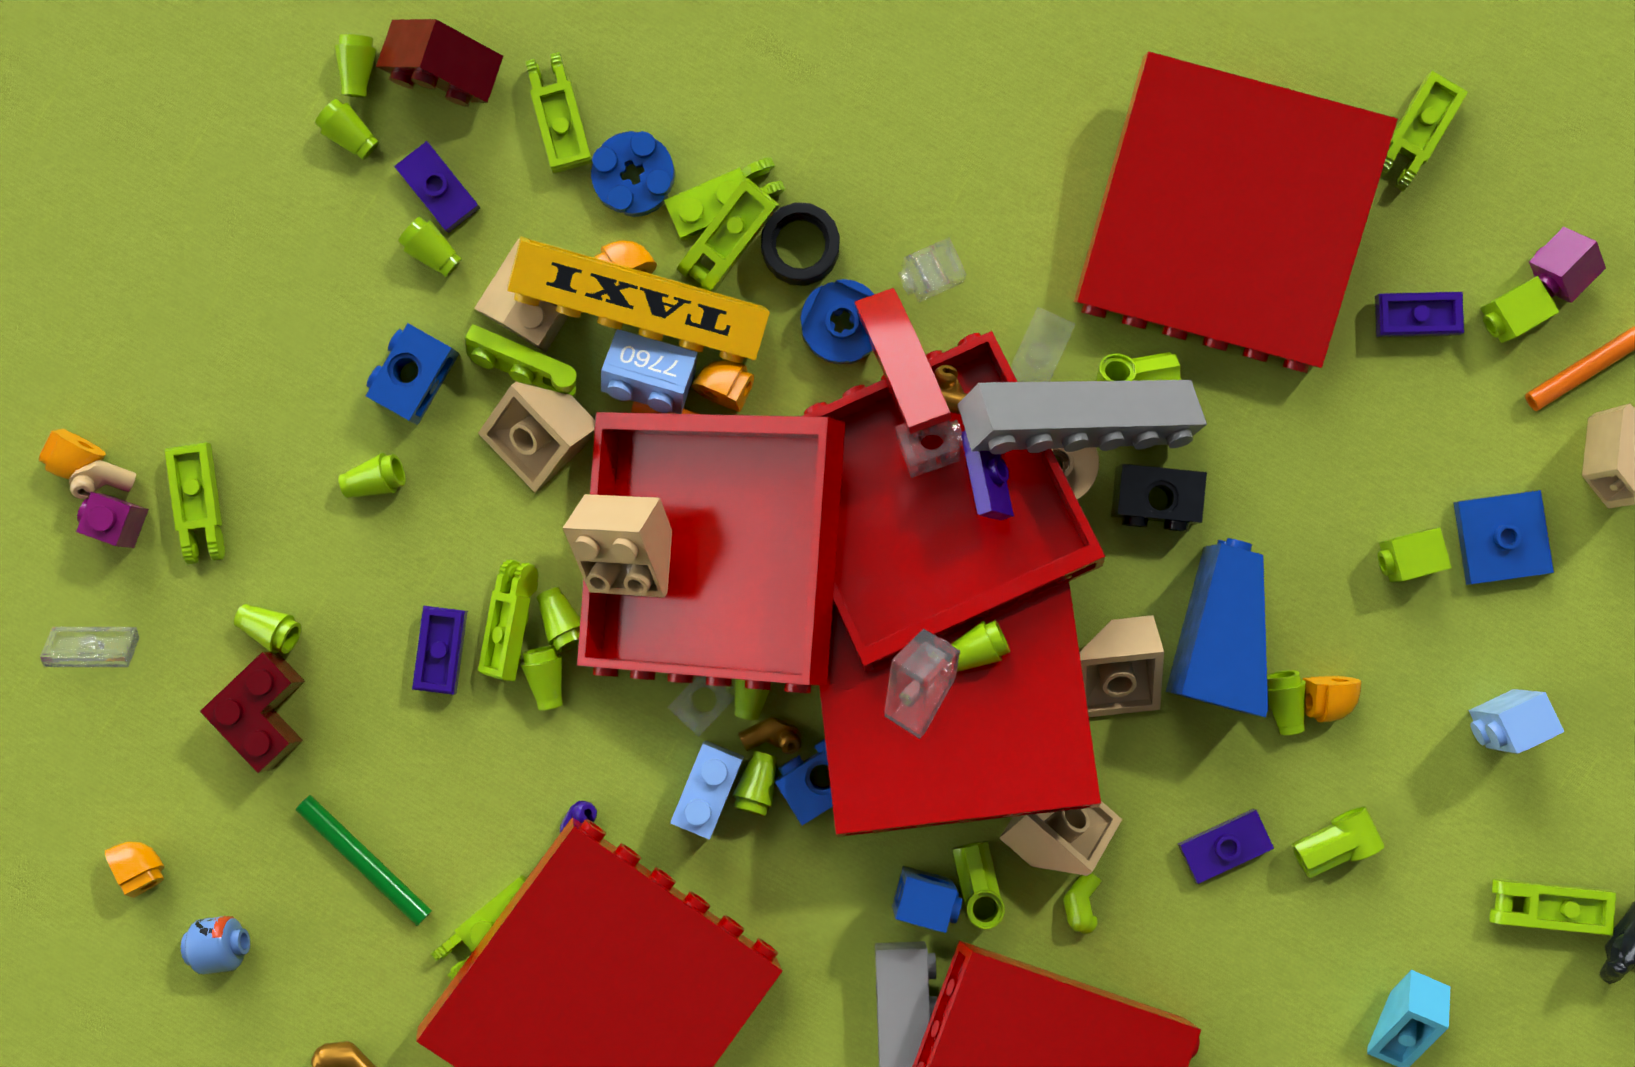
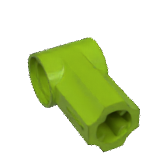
M1171 352L1133 359L1126 355L1115 353L1107 355L1101 360L1095 381L1181 380L1180 364L1176 354L1172 355Z
M1366 806L1357 807L1336 816L1331 820L1332 825L1291 844L1293 853L1307 877L1312 878L1348 860L1359 861L1368 858L1385 847Z
M988 841L952 848L964 902V912L967 918L976 927L981 929L996 927L1004 917L1005 905L1000 897ZM981 897H990L995 903L993 914L986 919H979L973 914L974 902Z

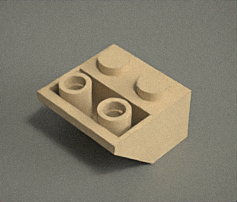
M1630 403L1596 412L1588 418L1582 477L1607 508L1635 505V407Z
M585 494L567 520L563 530L589 592L664 598L668 592L672 529L661 499L654 497Z

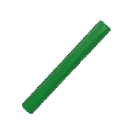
M312 795L306 797L295 810L416 926L432 912L420 898Z

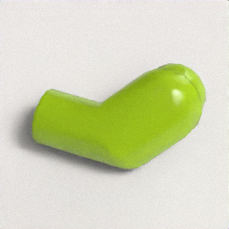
M1094 873L1088 876L1080 875L1064 896L1067 922L1074 931L1082 934L1092 933L1098 923L1097 917L1093 916L1089 898L1102 883V880Z

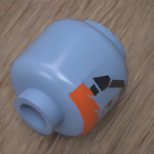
M233 916L196 920L181 940L182 958L198 974L234 971L241 965L245 954L250 949L248 931L243 929L240 922Z

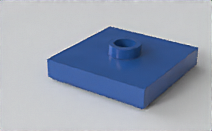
M1541 490L1453 502L1466 585L1554 573Z

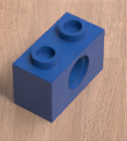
M407 323L404 330L399 329L391 338L388 345L390 354L383 366L378 365L369 376L366 384L369 390L365 396L418 425L459 353ZM415 362L418 366L417 377L409 383H403L400 377L402 368L408 363Z
M825 739L814 746L817 753L805 761L798 755L778 768L782 775L776 778L775 783L802 826L833 807L830 785L818 787L810 779V773L815 766L821 764L828 766Z
M903 866L892 909L896 920L946 933L949 922L957 923L962 898L959 897V892H957L958 890L952 879Z

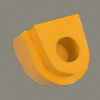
M619 240L601 247L602 253L594 256V258L650 274L657 267L653 257L644 246L634 241Z
M728 360L714 361L700 371L692 384V388L698 394L714 403L741 412L752 389L754 375L747 372V366Z
M66 429L51 431L40 453L39 461L46 464V471L56 476L70 479L76 470L94 461H103L106 453L100 447L77 434H73Z
M1344 676L1303 678L1306 681L1305 713L1310 718L1314 717L1318 722H1332L1343 719L1358 704L1362 682L1359 679Z
M128 841L105 850L107 862L124 895L135 898L164 880L161 871L165 867L152 847L142 842Z

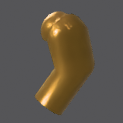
M942 365L935 370L936 380L949 411L960 414L958 403L967 394L964 393L957 379V370L952 366Z
M775 717L767 718L738 733L746 751L767 742L782 749V752L785 754H794L801 748L802 744L800 731L794 725Z
M349 1041L325 1043L316 1049L311 1059L312 1067H376Z

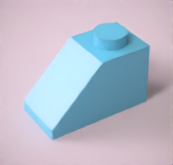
M1410 970L1391 990L1368 1044L1367 1054L1397 1067H1410L1449 1028L1451 987L1414 970Z

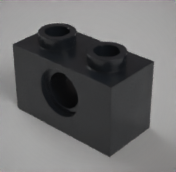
M1121 464L1115 470L1111 517L1122 518V525L1147 527L1148 520L1164 522L1165 530L1188 532L1190 525L1200 524L1203 520L1207 472ZM1154 487L1162 489L1167 495V505L1163 510H1157L1149 503V493Z

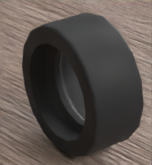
M795 202L780 207L771 216L762 230L761 250L767 268L777 279L790 285L807 286L821 281L833 270L838 260L840 235L836 223L825 210L811 203ZM797 220L808 221L816 225L823 233L825 239V251L821 259L813 266L804 269L793 268L785 264L779 257L776 249V239L780 230L788 223Z

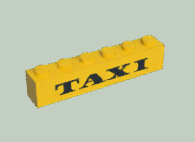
M521 236L507 285V291L515 293L514 300L532 306H539L540 300L557 305L556 312L567 316L580 318L582 312L598 316L597 323L621 330L624 323L638 327V334L643 337L662 341L664 335L680 339L679 346L703 352L704 346L720 350L719 357L741 364L744 361V357L756 360L770 311L765 306Z

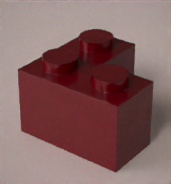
M399 19L391 21L376 67L390 73L389 80L397 85L413 89L414 84L428 89H435L437 87L446 92L445 98L464 107H469L470 102L488 103L504 56L437 19Z
M262 652L200 712L257 773L273 770L303 741L275 710L305 681L279 653Z

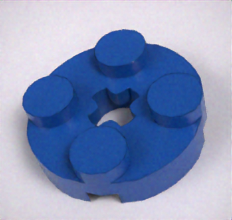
M644 131L619 133L606 140L593 154L592 184L599 199L605 206L631 217L648 215L663 206L664 200L668 198L672 184H674L675 169L668 150L653 135ZM634 164L636 168H644L645 172L639 175V183L632 184L630 179H622V174L626 172L628 165Z
M848 279L836 280L816 288L806 299L801 312L802 335L810 350L819 358L833 364H854L869 355L873 350L854 302L874 295V293L865 285ZM843 311L850 314L849 321L854 324L851 330L844 329L842 333L836 332L834 330L835 324L830 321L833 314L840 316Z

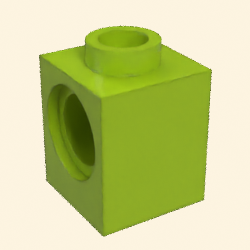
M1538 276L1518 285L1480 308L1484 314L1483 322L1486 329L1492 336L1498 337L1501 343L1518 337L1560 312Z
M1440 527L1379 542L1381 551L1377 555L1378 563L1382 573L1385 576L1388 575L1390 582L1406 581L1452 568Z

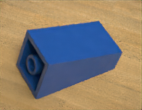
M1227 538L1226 541L1218 540L1215 545L1203 547L1165 692L1266 718L1268 712L1263 555L1251 552L1252 544L1231 538Z

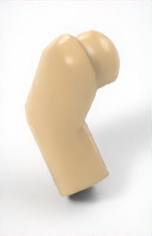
M94 461L76 470L69 479L70 491L74 497L79 499L89 498L91 492L106 484L129 492L134 484L136 473L105 461Z

